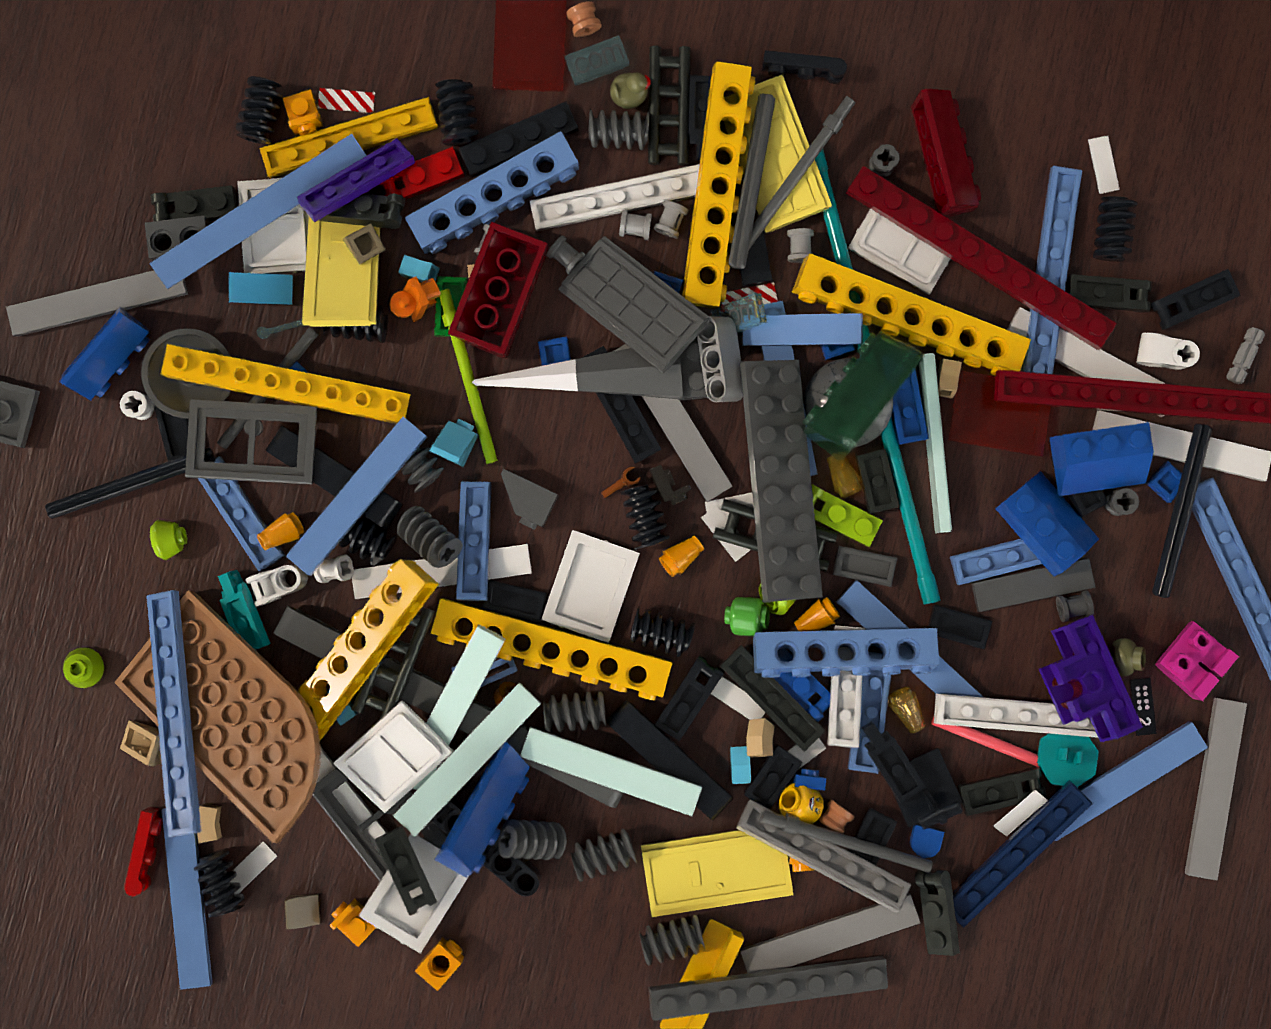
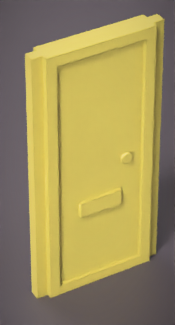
M783 75L756 84L753 94H748L747 106L751 107L749 124H744L743 136H747V146L745 154H740L739 159L740 166H743V174L746 168L758 96L764 93L771 94L775 98L756 206L759 215L810 147ZM736 94L724 98L729 104L738 103ZM724 121L728 135L733 134L734 126L732 123ZM815 160L765 227V233L775 231L832 207Z
M309 216L302 315L303 325L324 327L370 326L371 324H376L379 254L359 265L343 241V238L365 226L319 220L314 222ZM373 227L380 238V227Z
M740 830L641 845L652 917L793 895L788 855Z

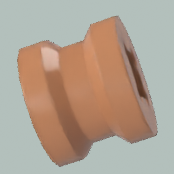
M593 2L577 4L566 12L568 20L573 22L572 31L575 37L590 35L602 27L600 19L595 17L596 8Z
M830 799L827 803V810L821 814L818 820L832 831L844 834L845 825L847 822H851L855 816Z

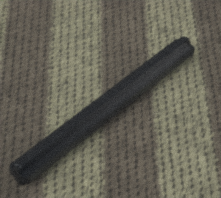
M1199 423L1194 425L1152 591L1158 597L1169 598L1212 433V427Z
M205 448L204 462H215L216 459L212 449ZM186 455L47 503L45 505L47 515L51 519L183 474L186 470Z

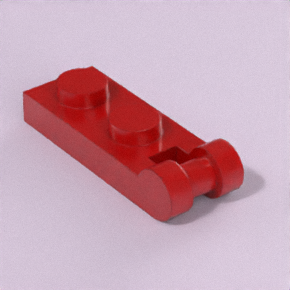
M450 147L415 161L413 165L379 185L384 187L386 193L384 196L399 194L406 200L465 176L454 148ZM403 180L405 188L397 190L394 182Z
M148 807L140 813L124 886L125 892L130 896L139 895L151 885V878L147 872L149 865L153 864L156 857V848L153 847L155 836L160 834L163 825V819L160 818L161 809Z

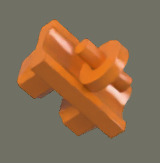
M413 277L407 281L403 291H399L392 296L389 306L397 317L405 318L412 315L411 318L415 322L422 319L427 308L435 305V298L439 297L441 293L434 278L419 283L417 277Z

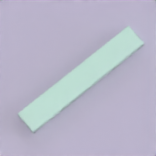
M928 353L918 357L922 406L929 437L926 440L934 528L935 533L951 532L952 524L935 355Z
M480 624L477 626L426 723L448 746L506 638ZM437 767L433 771H431L424 779H422L415 787H413V789L418 790L425 783V781L436 771Z
M519 682L393 817L415 837L537 709L541 702Z
M533 727L529 729L520 755L531 761L690 816L694 813L702 789L700 785Z

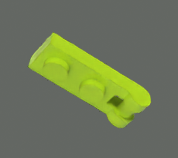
M811 484L813 505L817 499L824 502L820 512L814 509L815 521L866 547H870L883 520Z

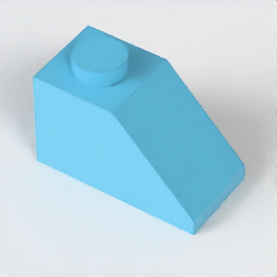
M458 419L456 424L448 421L433 443L430 451L464 467L478 438V434L473 432V425Z

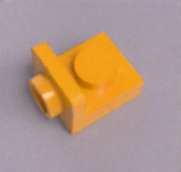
M311 89L283 98L289 118L288 124L295 135L312 133L317 130L316 128L323 126Z
M354 898L349 905L343 901L331 914L335 920L329 926L333 930L337 927L359 947L376 928L359 917L364 907Z

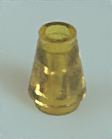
M843 452L836 453L826 459L834 491L839 493L840 498L851 496L863 489L860 484L862 479Z
M903 687L889 695L890 708L905 725L909 733H916L926 726L916 692L912 691L910 687Z

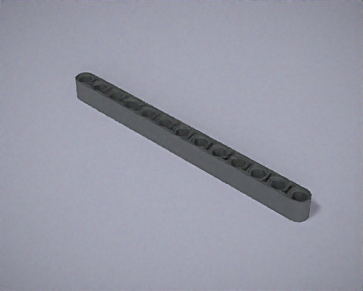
M287 606L274 631L282 639L321 659L328 656L334 648L333 644L336 638L344 633L292 606ZM386 654L382 666L399 672L402 662ZM345 659L344 669L347 670L348 661ZM413 668L401 700L431 715L446 685ZM377 677L374 686L390 694L394 683ZM473 700L458 729L470 735L494 709ZM523 724L505 741L519 755H521L530 729ZM521 757L533 768L612 808H617L624 792Z

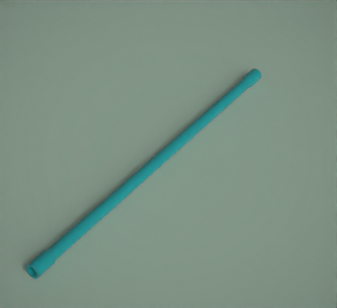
M822 149L815 162L832 204L831 208L823 211L836 263L853 270L828 175L824 150ZM856 291L849 292L850 300L853 303L860 304L861 298L859 293ZM863 325V344H857L861 360L870 363L879 370L868 325ZM891 417L888 425L881 433L884 449H886L902 519L917 572V582L923 605L941 601L935 576L930 567Z

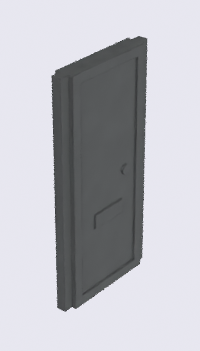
M605 236L598 240L558 289L662 373L672 366L710 320L709 316Z

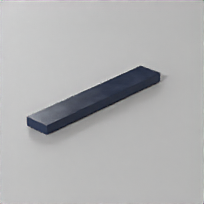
M1070 780L953 892L956 921L963 928L1093 804Z

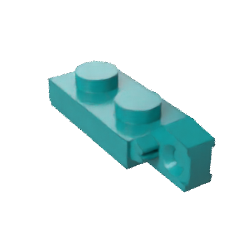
M238 570L229 571L218 576L223 589V599L219 601L228 624L255 650L271 644L255 607L250 590L246 583L243 582Z

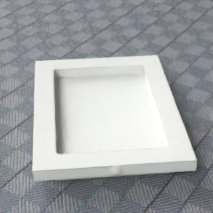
M282 178L238 181L239 206ZM300 204L242 241L244 273L276 274L305 271L309 215Z
M872 209L869 210L861 226L856 230V234L848 246L850 251L927 295H930L950 260L949 257Z
M572 530L541 620L555 624L560 628L581 633L588 638L592 637L609 643L640 553L609 543L607 540L603 541Z
M401 700L337 758L333 764L385 813L451 755L453 749Z
M410 834L408 839L438 903L430 907L427 904L417 909L418 913L409 916L394 881L387 870L360 912L359 917L421 954L468 877L465 878L434 860L440 849L418 835L414 837ZM418 887L409 893L414 898L423 892Z

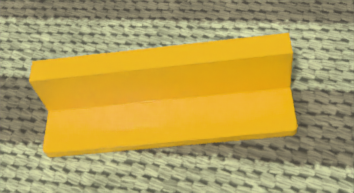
M709 919L702 933L704 947L700 945L698 955L693 953L680 982L727 976L744 941L742 933L716 920ZM709 1013L663 1019L660 1022V1028L702 1029Z

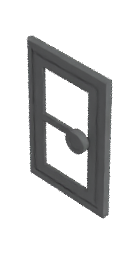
M190 399L185 477L312 485L318 407ZM207 417L247 419L244 425V430L249 435L247 464L204 462ZM260 420L299 423L297 467L254 465L255 437L263 432V424Z
M335 768L316 783L312 796L380 882L388 868L382 856L362 831L383 814L395 813L399 805L402 807L413 794L409 791L388 811L384 813L380 809L358 826L332 793L348 780L347 776L338 768ZM431 820L420 831L424 836L423 839L436 847L441 846L446 840V836Z

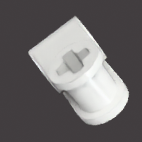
M1142 333L1136 363L1150 367L1182 370L1194 365L1198 361L1200 350L1194 342L1189 340L1171 338L1156 333ZM1182 350V354L1187 355V359L1182 361V356L1177 355V352Z
M297 565L281 566L246 578V582L251 584L256 598L254 602L255 607L274 602L285 595L301 590L305 587L308 580L307 574ZM290 570L295 572L297 576V581L293 586L288 585L285 579L287 572Z

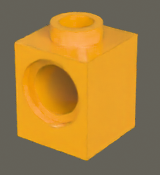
M442 937L418 964L415 972L438 991L462 964L464 956L461 953L463 951L456 942L451 939L446 941ZM443 955L449 960L450 965L441 968L436 965L434 958Z

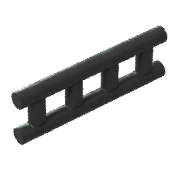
M651 46L649 47V78L651 84L649 86L648 164L659 165L660 155L677 156L678 165L686 166L689 165L690 47H679V56H661V47ZM661 68H679L678 85H661ZM661 97H678V115L660 114ZM660 126H677L678 144L660 143Z
M724 499L721 510L729 512L725 529L715 527L712 538L758 552L756 528L753 538L736 533L740 516L755 520L754 507ZM816 526L820 570L826 572L829 560L822 559L821 555L825 542L835 543L838 532Z
M424 607L421 615L416 614L409 623L416 627L410 643L397 639L390 648L405 655L399 672L382 666L384 656L359 689L352 707L353 711L363 713L367 705L383 711L380 718L382 719L400 702L435 611ZM377 677L394 683L388 700L371 694Z

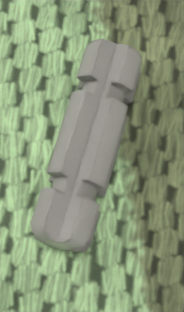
M1254 327L1247 330L1244 336L1246 341L1241 343L1232 363L1234 367L1229 369L1226 376L1230 382L1235 384L1244 382L1247 376L1246 370L1250 369L1259 349L1257 345L1261 344L1265 336L1262 330Z

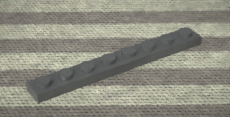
M881 955L650 986V1014L652 1020L656 1021L887 989L886 959Z

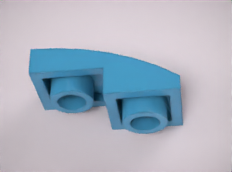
M229 272V302L292 305L293 275Z

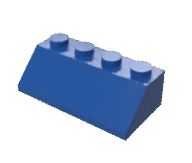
M505 742L492 756L434 859L465 878L473 871L478 873L486 860V856L482 855L486 846H493L501 832L497 826L502 818L508 819L515 807V804L511 802L516 792L521 794L529 781V778L525 775L530 767L510 744Z

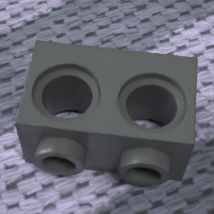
M204 215L146 222L145 231L149 259L152 261L156 260L212 224V222ZM166 238H171L170 248L161 251L162 241Z

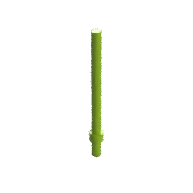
M450 289L440 291L439 298L444 315H442L443 323L449 330L456 310ZM450 335L486 464L496 462L498 460L477 386L472 383L475 378L465 342Z

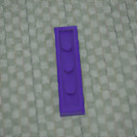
M396 138L297 196L298 203L310 218L316 222L415 163L414 157Z

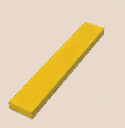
M427 97L262 147L260 152L267 175L271 179L293 172L350 134H353L361 148L366 150L389 143L396 138L399 140L438 128V124L430 99Z

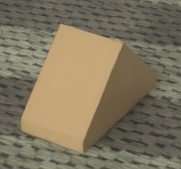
M129 720L120 749L147 766L161 764L159 728Z

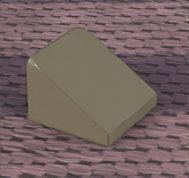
M371 223L343 238L344 243L359 265L386 250Z
M319 894L289 895L285 899L286 929L320 924Z

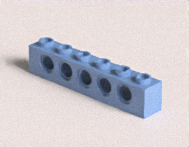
M560 131L409 214L405 219L424 253L427 254L431 251L432 254H435L446 248L448 241L456 237L460 240L473 232L472 228L477 225L494 222L499 218L498 214L506 209H509V211L518 209L525 203L524 200L532 195L538 197L545 194L551 189L550 185L560 180L563 183L572 179L577 174L575 171L579 170V163ZM544 161H549L554 165V168L548 173H542L538 170V166ZM522 175L528 178L527 184L523 187H515L512 184L513 179L517 176ZM491 190L502 192L501 198L495 202L487 200V194ZM466 204L476 206L475 212L470 216L461 214V209ZM447 218L450 220V224L445 230L435 229L437 220Z
M937 628L755 632L753 636L754 673H762L763 678L780 677L781 672H792L793 677L810 676V672H822V676L841 675L840 671H852V675L864 676L870 675L871 670H882L883 675L901 674V670L912 669L913 674L931 673V669L939 665ZM870 646L880 648L883 654L881 660H874L870 657L868 653ZM899 646H908L912 651V658H902L898 651ZM782 648L790 650L793 654V660L790 662L781 661L778 658L777 651ZM818 648L823 654V659L818 662L811 660L808 656V649ZM838 648H849L853 654L852 660L845 661L841 659L838 655Z

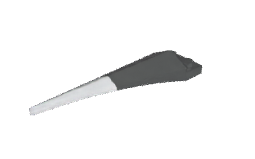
M697 338L690 343L664 373L660 372L632 348L472 381L476 386L581 391L677 400L708 398L705 391Z

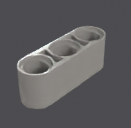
M709 316L710 320L706 323L707 325L697 335L706 395L712 402H737L742 399L743 392L740 371L741 356L735 322L729 317Z

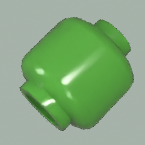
M736 597L731 607L727 606L725 609V624H730L731 631L735 635L754 636L755 632H763V630L768 629L770 619L769 606H765L760 598Z

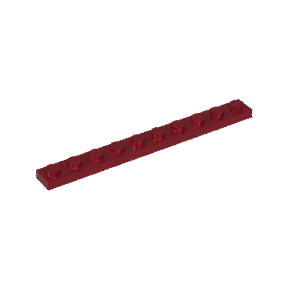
M865 166L861 168L846 192L849 196L1096 350H1100L1117 324Z
M1008 370L996 371L994 401L1271 424V393Z

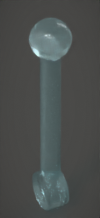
M302 320L268 329L260 327L257 329V335L259 338L266 339L272 333L302 326Z

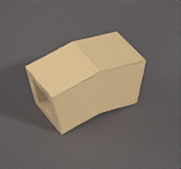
M949 359L940 360L937 374L939 396L953 399L958 388L962 362Z
M767 719L749 720L746 737L747 756H773L775 726Z
M204 803L199 805L201 832L197 833L199 843L218 840L222 837L219 823L222 806Z

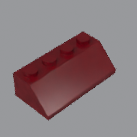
M922 89L913 102L911 110L936 210L947 218L973 212L979 206L981 192L978 184L973 182L971 174L974 172L973 160L970 155L967 156L964 146L967 143L966 132L963 127L959 126L957 116L960 114L957 99H952L950 90Z
M491 222L448 334L480 350L507 359L547 257L546 254L549 251L548 244Z

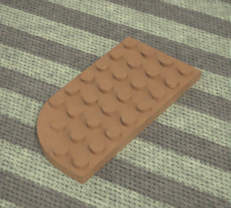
M188 590L180 600L195 765L273 843H279L307 807L316 787L320 770L321 748L315 719L299 692L194 591ZM149 638L114 683L158 726L151 640Z

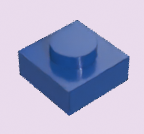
M801 769V774L795 773L793 776L792 784L795 783V787L804 785L809 789L825 791L826 778L820 777L818 770Z

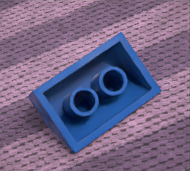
M119 307L64 371L59 382L90 401L95 395L101 398L111 386L108 382L114 373L120 375L130 364V361L127 359L134 350L139 353L149 342L150 339L146 336L149 333V329L122 307Z
M1149 422L1049 437L1058 496L1144 484L1147 481L1154 453Z
M1041 471L995 508L1053 577L1069 568L1099 540L1098 536L1065 498L1058 496L1057 489Z

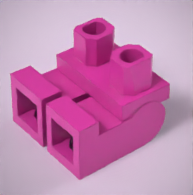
M1190 621L1155 665L1192 699L1203 701L1220 681L1217 677H1223L1239 656L1217 642L1214 637L1197 623Z

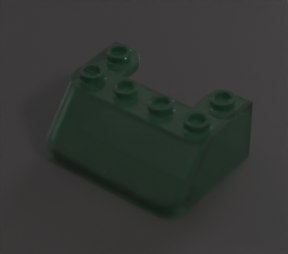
M882 331L877 336L871 332L857 351L861 357L857 359L853 356L842 370L847 375L840 383L834 380L824 393L828 399L823 406L820 407L816 404L802 422L806 425L803 432L838 461H841L858 443L924 357V354L916 348Z

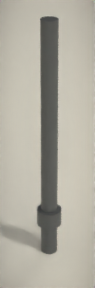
M846 96L833 115L829 114L822 124L824 126L754 222L749 249L832 135H837L843 127L842 121L856 104L853 99Z
M763 810L760 816L761 822L780 827L783 832L795 835L797 832L928 873L933 866L931 860L800 821V818L794 815L786 814L783 816Z

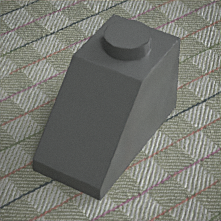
M503 469L501 476L514 513L521 517L519 523L534 530L537 525L544 528L559 495Z

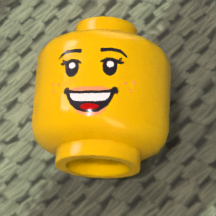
M795 783L787 786L779 799V809L783 816L786 814L799 817L800 821L813 824L819 819L824 808L822 795L816 789H809L804 785L795 787Z

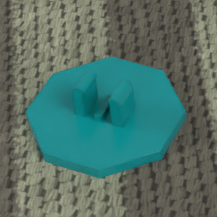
M1048 733L1039 741L1037 764L1051 784L1064 786L1070 780L1076 787H1079L1096 775L1099 751L1089 737Z

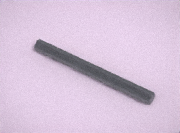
M762 93L758 96L729 257V265L736 269H744L746 267L775 105V98L771 94Z

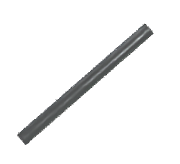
M309 327L278 367L289 369L300 359L319 334ZM254 395L249 403H264L267 398ZM235 419L216 443L226 450L242 431L247 419Z

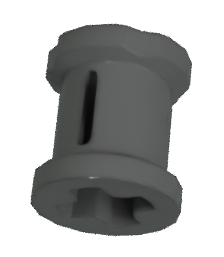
M881 145L870 158L869 169L882 178L889 176L898 165L900 159L898 151L892 145ZM881 156L885 157L886 162H888L887 166L882 165V160H879Z
M562 235L551 246L546 256L549 259L554 258L566 268L565 272L569 275L586 254L575 250L566 242L567 238Z
M1128 488L1112 490L1105 496L1108 504L1104 505V507L1114 516L1132 514L1139 506L1138 495L1135 491ZM1117 499L1125 500L1126 504L1124 506L1117 505Z
M1087 590L1082 591L1080 595L1056 597V607L1062 622L1069 621L1071 617L1094 615V605L1091 595Z

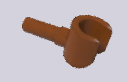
M634 467L627 468L622 473L621 479L602 491L603 497H608L624 486L632 487L636 485L641 477L635 481H629L626 477V474L632 471Z

